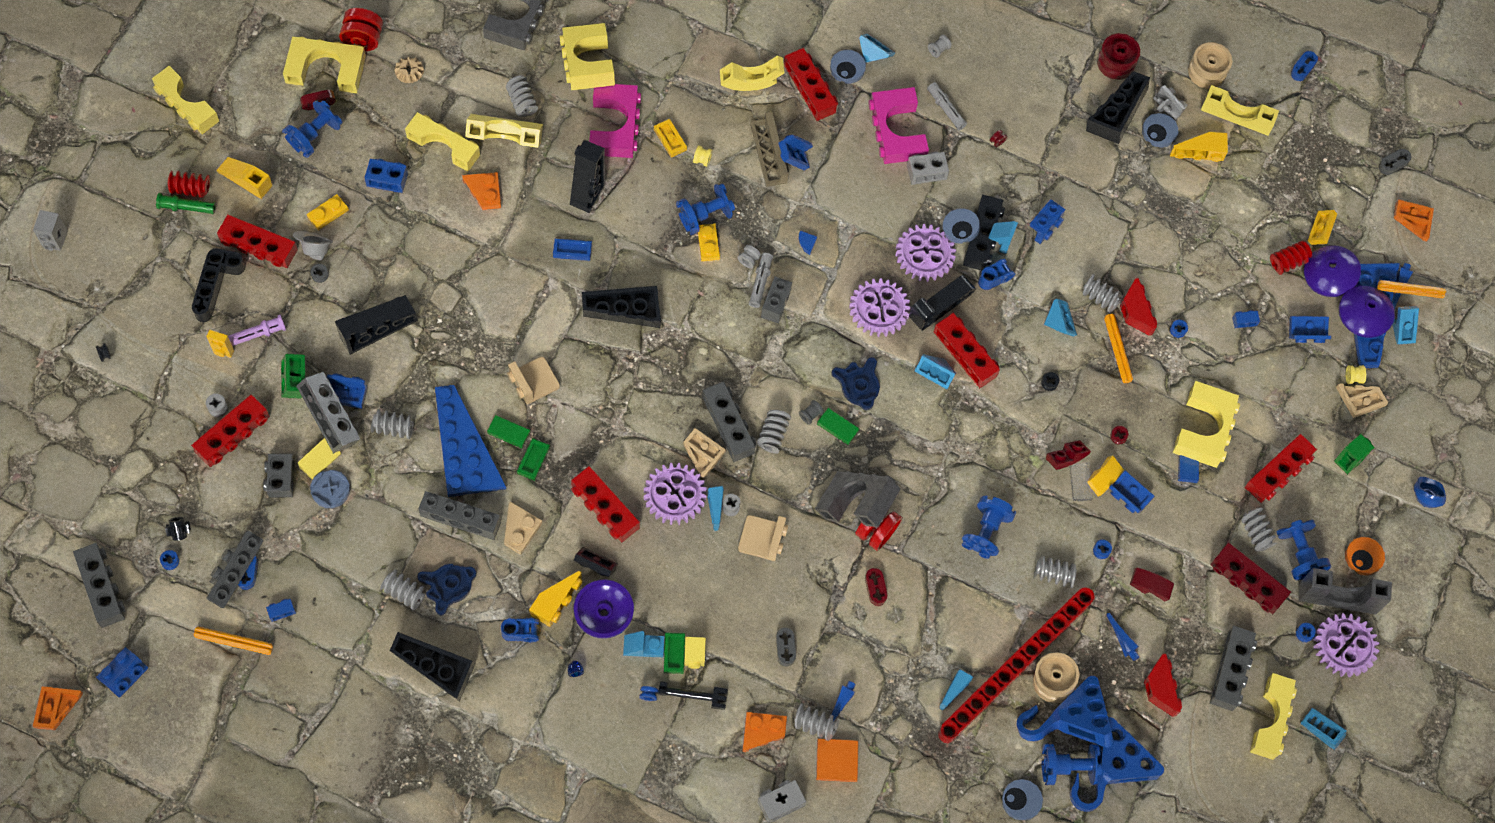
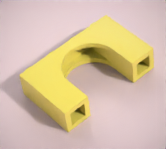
M605 23L562 28L563 35L559 36L560 45L564 46L561 48L562 57L566 58L564 60V69L568 71L566 72V81L571 84V90L615 85L612 60L588 62L577 58L578 55L586 51L608 49Z
M292 37L283 71L285 83L304 86L310 64L316 59L329 57L341 64L337 80L339 91L358 92L366 59L364 47L357 44L348 45L341 42H327L322 39L313 40L305 37Z
M1195 381L1190 390L1186 405L1211 414L1217 421L1218 433L1204 436L1181 429L1177 436L1173 453L1216 468L1220 461L1224 462L1227 451H1224V449L1231 440L1229 431L1233 429L1236 419H1233V416L1237 414L1240 403H1237L1239 395Z

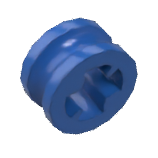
M1175 320L1170 327V333L1176 338L1185 336L1188 331V325L1183 320ZM1178 325L1183 329L1181 332H1177V329H1175Z
M1099 540L1093 548V553L1098 559H1106L1112 552V545L1106 540ZM1101 546H1104L1105 553H1102L1101 549H1099Z
M167 550L161 554L160 563L163 568L173 570L179 565V558L176 552ZM169 556L172 558L173 561L171 564H169L166 559Z
M1303 623L1296 630V637L1301 642H1309L1316 634L1314 626L1310 623ZM1306 629L1310 632L1308 637L1307 634L1305 636L1302 634Z
M649 686L640 688V691H642V694L639 695L640 699L657 701V688Z

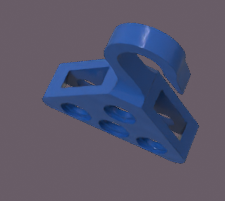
M1089 676L1038 729L1028 730L1024 728L1039 712L1037 705L1023 712L1018 717L1016 723L1019 735L1027 741H1039L1053 730L1058 729L1066 734L1106 748L1111 747L1114 743L1100 684L1096 676Z
M1108 717L1111 730L1119 735L1120 740L1113 739V745L1108 748L1099 745L1098 763H1101L1102 775L1098 776L1095 801L1087 804L1079 799V773L1076 774L1073 786L1070 789V800L1080 811L1090 812L1098 808L1103 801L1107 784L1157 780L1164 773V767L1112 717ZM1126 747H1132L1135 754H1129L1126 751ZM1112 760L1119 761L1121 768L1114 767ZM1141 761H1146L1149 764V769L1143 768Z

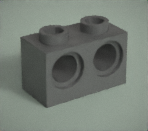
M774 277L762 308L761 318L779 324L791 293L792 282Z
M268 454V461L264 463L267 479H264L263 488L264 491H267L269 498L293 497L295 460L292 454ZM284 464L281 469H275L276 465ZM278 482L283 483L282 486L278 488L274 487V485Z

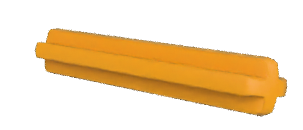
M1380 280L1377 285L1378 290L1435 298H1444L1446 294V289L1440 287Z
M1108 314L1104 320L1121 379L1125 384L1130 383L1133 380L1117 321L1114 314Z
M199 626L194 631L195 638L267 655H270L273 650V645L268 642Z

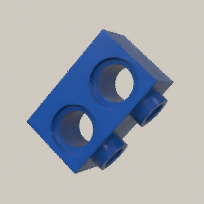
M370 159L364 178L367 187L403 193L408 172L406 165L400 162L392 163L386 162L383 159Z

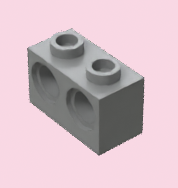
M932 152L927 155L916 154L908 158L907 169L911 185L947 180L949 169L944 152Z

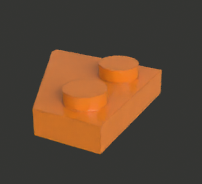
M498 172L462 175L464 184L466 183L482 210L501 208Z
M1398 199L1395 206L1394 219L1427 242L1430 237L1434 208Z
M42 686L33 727L56 730L82 697L83 692L80 690Z
M746 712L743 752H748L755 747L764 746L769 742L785 738L787 716Z

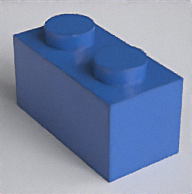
M1253 310L1247 312L1239 311L1232 317L1234 328L1254 327L1260 322L1258 311Z
M283 599L277 604L272 603L266 607L271 622L296 614L291 599Z

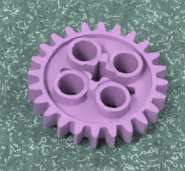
M923 224L922 229H920L918 225H915L914 230L909 228L908 233L903 232L902 237H899V244L896 245L897 251L895 254L898 257L897 263H902L900 269L906 268V275L910 272L912 273V279L917 275L919 276V281L922 280V277H925L927 282L929 277H932L935 281L937 275L942 278L944 273L948 274L949 268L953 267V262L956 258L954 256L956 249H952L954 242H950L945 237L944 231L942 233L939 232L940 227L933 230L932 225L928 229ZM912 243H917L920 246H914ZM931 243H936L938 246H933ZM932 259H937L939 262H933ZM913 260H919L921 263H916Z
M880 278L879 283H876L874 279H872L871 284L865 281L864 287L859 285L858 290H854V296H851L850 299L852 302L849 305V308L852 309L850 310V316H854L852 321H858L857 328L863 326L864 333L870 330V336L874 332H877L878 337H880L882 332L885 337H887L888 331L895 334V328L900 331L901 325H905L906 319L909 318L908 312H910V307L908 305L910 300L906 299L907 293L901 294L902 287L896 289V283L891 286L889 285V280L883 283L882 278ZM882 296H889L891 299L886 300ZM865 299H870L872 302L867 303ZM891 312L895 316H889L887 313ZM869 316H875L877 319L872 320Z
M670 463L668 469L665 465H662V471L656 468V476L650 474V480H646L647 487L644 488V493H646L644 500L647 501L646 508L651 507L650 514L656 512V520L662 517V523H665L668 519L670 520V525L673 524L674 520H677L678 525H680L682 519L688 523L689 516L695 519V513H701L699 507L705 506L703 501L707 497L704 494L707 488L702 487L705 481H699L700 474L694 476V468L688 471V465H685L682 469L680 463L677 464L676 468ZM678 478L682 482L679 484H675L672 482V480ZM663 489L666 493L659 495L657 491ZM692 493L694 496L692 498H686L684 494ZM671 504H676L678 508L672 510L668 506Z
M1342 613L1339 617L1336 614L1332 619L1328 617L1325 623L1322 622L1319 625L1320 628L1316 630V634L1319 636L1313 639L1319 643L1313 647L1319 649V652L1315 655L1322 656L1320 663H1327L1325 669L1332 667L1333 674L1340 671V676L1342 677L1347 672L1348 677H1351L1353 673L1356 676H1359L1361 672L1365 673L1368 668L1374 665L1372 662L1377 660L1375 655L1379 653V650L1374 647L1379 645V642L1373 641L1377 634L1371 635L1370 632L1373 628L1365 627L1367 621L1361 624L1360 617L1353 620L1352 614L1346 618L1345 614ZM1341 628L1345 629L1348 635L1343 634ZM1354 633H1357L1355 639L1337 658L1335 656ZM1357 641L1363 644V648L1357 645ZM1329 642L1334 643L1336 649L1331 648ZM1345 655H1348L1352 662H1348L1345 659Z

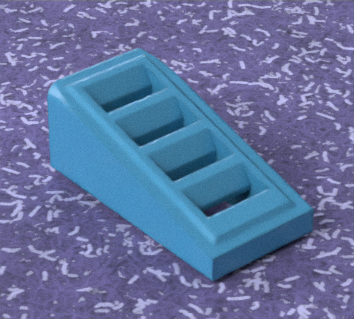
M723 486L709 488L707 492L714 531H717L720 527Z
M958 670L939 709H946L970 684L973 676Z
M1314 708L1301 721V725L1333 750L1338 747L1346 736L1347 730ZM1314 717L1318 718L1313 725L1310 724ZM1321 722H1323L1324 725L1320 728V730L1317 729L1318 725ZM1329 727L1331 730L1326 735L1324 732ZM1334 733L1338 734L1335 739L1331 738Z

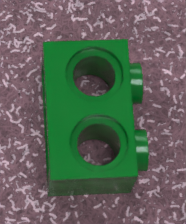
M285 354L281 360V398L301 399L302 396L296 386L305 379V355Z
M1360 434L1342 450L1334 462L1348 475L1375 447L1368 438Z

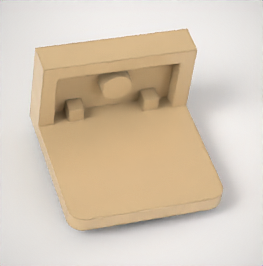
M539 357L521 367H518L516 362L508 364L509 372H507L511 383L514 382L517 386L516 391L520 399L523 398L527 405L560 388L559 382L544 357Z
M751 515L747 516L738 546L739 552L775 561L777 554L781 555L784 543H781L782 536L786 537L789 525H785L786 518L779 516L777 522Z

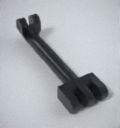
M663 681L659 684L658 695L712 701L711 708L725 710L726 708L725 704L718 703V701H727L726 696L719 695L728 694V689L714 687L713 693L670 688L667 687L668 683Z

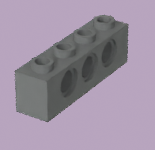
M324 372L306 377L296 386L333 454L352 447L360 440L357 430L351 423L347 412H345L339 397L335 394Z
M723 381L703 389L702 398L734 463L753 455L757 444L755 438L750 436L747 431L749 427L746 420H742L740 416L739 405L737 403L734 404L732 400L733 394L730 387H726ZM725 403L727 406L720 407L718 406V404ZM733 419L735 422L729 424L726 422V420ZM740 435L743 437V439L736 440L734 439V436Z
M425 491L418 508L420 517L495 540L501 525L500 515L427 491Z
M93 543L73 551L99 626L104 628L125 620L123 613L126 612L122 600H118L117 595L120 592L117 584L112 583L111 577L114 575L110 565L106 566L105 559L108 558L104 548H100L97 543ZM94 564H99L97 569L91 570ZM105 581L103 587L97 588L99 582ZM111 599L109 605L103 606L105 600Z
M1233 626L1228 631L1209 704L1233 711L1237 706H1241L1243 701L1241 691L1242 688L1246 687L1248 681L1246 672L1251 668L1253 661L1250 658L1251 652H1254L1257 646V640H1255L1256 633ZM1236 647L1241 648L1243 650V654H1239L1236 651ZM1231 665L1236 666L1239 673L1234 672L1231 669ZM1226 684H1231L1234 687V691H1230Z

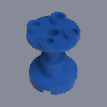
M323 100L321 102H313V107L318 116L312 122H305L298 129L292 125H287L282 130V133H287L285 136L287 142L298 153L300 151L304 152L303 156L306 158L314 153L311 142L318 136V130L325 124L335 130H339L341 128L340 125L343 123L337 115H334L329 110L330 106Z
M724 184L714 185L716 199L703 204L700 201L690 205L685 198L676 202V207L681 209V212L678 213L686 231H690V235L698 233V222L707 219L708 214L721 209L727 218H732V211L735 210V206L732 200H728Z
M981 496L977 504L978 509L983 513L980 521L982 525L981 531L978 536L974 534L963 535L962 546L968 550L979 552V556L989 559L990 556H996L999 553L998 547L989 541L993 531L999 529L1001 522H1012L1016 511H1011L1013 507L1002 499L993 497L990 500L987 498L988 496Z
M1302 520L1292 522L1291 527L1276 531L1279 539L1293 537L1298 549L1295 555L1299 566L1291 571L1294 580H1303L1313 568L1327 571L1331 568L1329 559H1318L1314 547H1309L1304 533L1316 526L1314 520L1304 523Z
M1053 744L1043 745L1042 754H1046L1044 761H1041L1043 782H1046L1045 785H1055L1057 775H1070L1071 771H1088L1090 783L1092 785L1098 784V776L1102 775L1101 763H1098L1097 758L1100 754L1099 745H1089L1088 758H1071L1070 754H1056Z

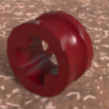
M998 130L989 141L991 143L994 142V146L997 148L1007 140L1008 136L1006 134L1003 135L1002 130Z
M1116 426L1112 430L1110 437L1112 442L1120 445L1126 442L1129 433L1125 427ZM1118 431L1120 434H1124L1122 439L1119 436L1115 437Z

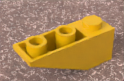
M1207 132L1173 146L1170 157L1178 159L1193 158L1195 160L1205 159L1214 162L1224 161L1228 153L1227 133Z
M227 157L216 170L260 199L273 186L267 173L253 165Z
M577 571L541 592L529 609L530 616L551 627L553 622L557 623L562 615L560 611L564 606L567 607L572 600L571 594L574 590H578L583 582L581 572Z

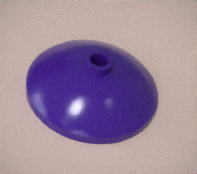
M1336 245L1324 246L1315 250L1312 253V257L1309 258V262L1304 266V277L1308 286L1317 294L1326 297L1344 295L1348 290L1356 287L1361 276V265L1356 255L1347 248ZM1335 264L1336 266L1332 268L1329 265Z
M1371 286L1354 287L1343 295L1339 303V316L1342 323L1349 331L1365 338L1381 336L1390 329L1394 322V306L1389 297L1377 288Z
M597 580L587 584L578 593L574 602V616L577 624L585 633L596 638H611L621 634L631 623L634 614V604L630 593L621 584L611 580ZM603 610L608 612V614L605 616L601 615L600 613Z

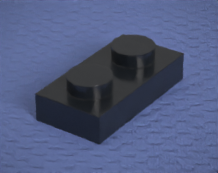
M582 547L576 553L573 560L581 566L590 568L599 575L607 577L611 576L618 564L585 547Z

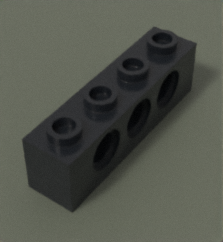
M982 194L976 214L979 219L980 230L978 235L969 242L963 266L981 271L986 268V265L990 266L993 257L990 254V250L995 249L996 241L989 239V235L994 223H998L999 218H1003L1005 207H1002L1004 200Z

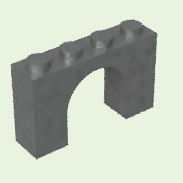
M520 0L526 3L530 10L524 17L517 20H507L489 14L483 27L484 38L525 51L527 44L530 45L532 41L533 30H536L538 27V18L544 13V4L549 0Z
M837 471L815 510L825 520L839 522L849 504L857 496L865 493L854 515L865 526L879 527L901 488L895 483V479L890 476L884 477L876 474L866 475L864 473L857 474L849 471Z
M1313 568L1300 582L1299 601L1375 615L1391 601L1392 582L1371 579L1365 586L1358 588L1332 585L1333 571Z

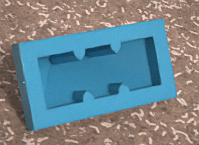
M863 34L859 37L865 63L895 55L894 51L869 34Z
M1055 299L1044 325L1073 337L1076 336L1077 333L1068 303Z
M924 354L915 369V372L945 389L949 388L956 375V372L944 358Z

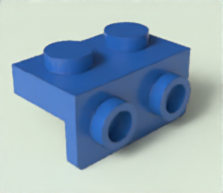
M788 135L778 143L781 150V158L785 163L804 171L810 168L805 152L813 148L812 143L796 135Z
M1049 200L1029 225L1037 231L1035 241L1040 245L1044 240L1048 241L1054 233L1052 230L1055 227L1059 228L1064 221L1063 215L1066 209L1053 200Z
M1290 316L1289 338L1295 339L1296 343H1307V339H1314V343H1325V339H1331V335H1328L1329 317Z
M337 373L333 375L327 374V378L335 394L339 397L342 406L362 409L367 390L365 380L360 377L348 378Z
M1126 470L1109 487L1112 490L1110 494L1118 501L1122 499L1126 502L1125 507L1131 513L1135 511L1141 513L1155 497Z
M125 647L96 678L120 698L141 677L148 667Z

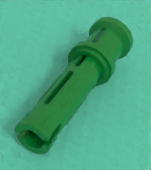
M160 192L156 198L157 209L167 208L175 212L180 209L209 214L215 213L213 211L216 208L215 202L183 199L178 195L168 196Z

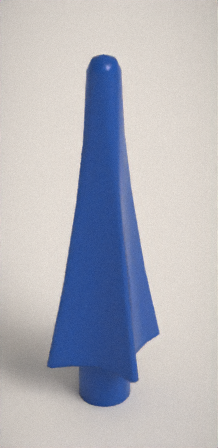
M1404 263L1403 268L1401 267L1400 271H1397L1396 282H1408L1413 271H1410V264ZM1394 293V298L1392 302L1394 309L1396 308L1401 293Z
M1107 613V618L1115 631L1124 656L1127 657L1129 655L1133 661L1137 660L1139 655L1136 649L1139 646L1119 626L1113 616Z
M849 681L846 687L842 685L831 714L833 715V722L854 696L855 692L853 689L856 686L855 683Z

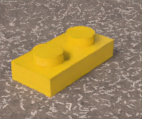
M670 119L654 126L655 133L671 158L687 151L686 144Z
M336 194L306 215L319 231L349 211V209Z
M1335 210L1317 212L1308 238V242L1311 245L1328 243L1337 217Z
M716 224L699 225L698 241L701 262L720 260Z
M209 330L206 337L214 354L220 357H232L234 349L228 335Z

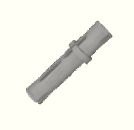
M936 82L930 84L927 90L957 130L960 131L966 127L967 122H965L949 101V96L943 93Z
M770 253L761 254L759 267L755 271L757 275L749 305L754 308L760 307L767 277L771 273L769 269L773 255Z

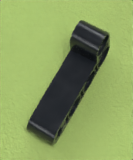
M211 249L207 253L192 303V311L199 322H207L211 319L224 274L240 275L244 272L245 264L240 253L223 249ZM215 275L214 278L208 279L210 276ZM206 292H211L209 295L204 296Z
M961 275L928 300L925 298L919 299L912 306L909 318L923 331L970 297L976 288L964 275Z

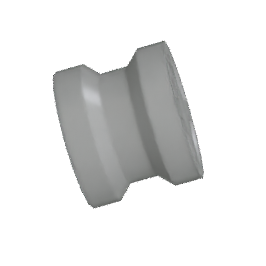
M746 245L744 252L739 254L738 260L745 267L753 268L755 261L761 257V254L755 247Z
M212 394L207 398L206 407L212 416L221 417L226 414L228 406L222 395Z

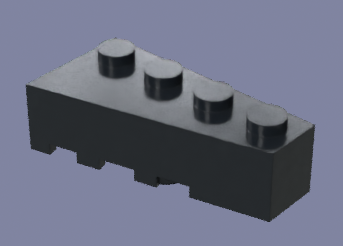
M1133 71L1119 86L1118 90L1112 93L1108 100L1097 109L1096 113L1087 119L1086 131L1119 144L1148 91L1150 77Z
M584 140L581 145L577 146L574 153L576 157L570 205L590 213L606 184L605 148Z
M657 286L581 292L583 317L660 328L661 326Z
M404 295L336 320L335 324L340 339L349 355L417 322L418 319L414 308L407 296Z
M397 632L390 648V652L460 702L475 666L472 660Z

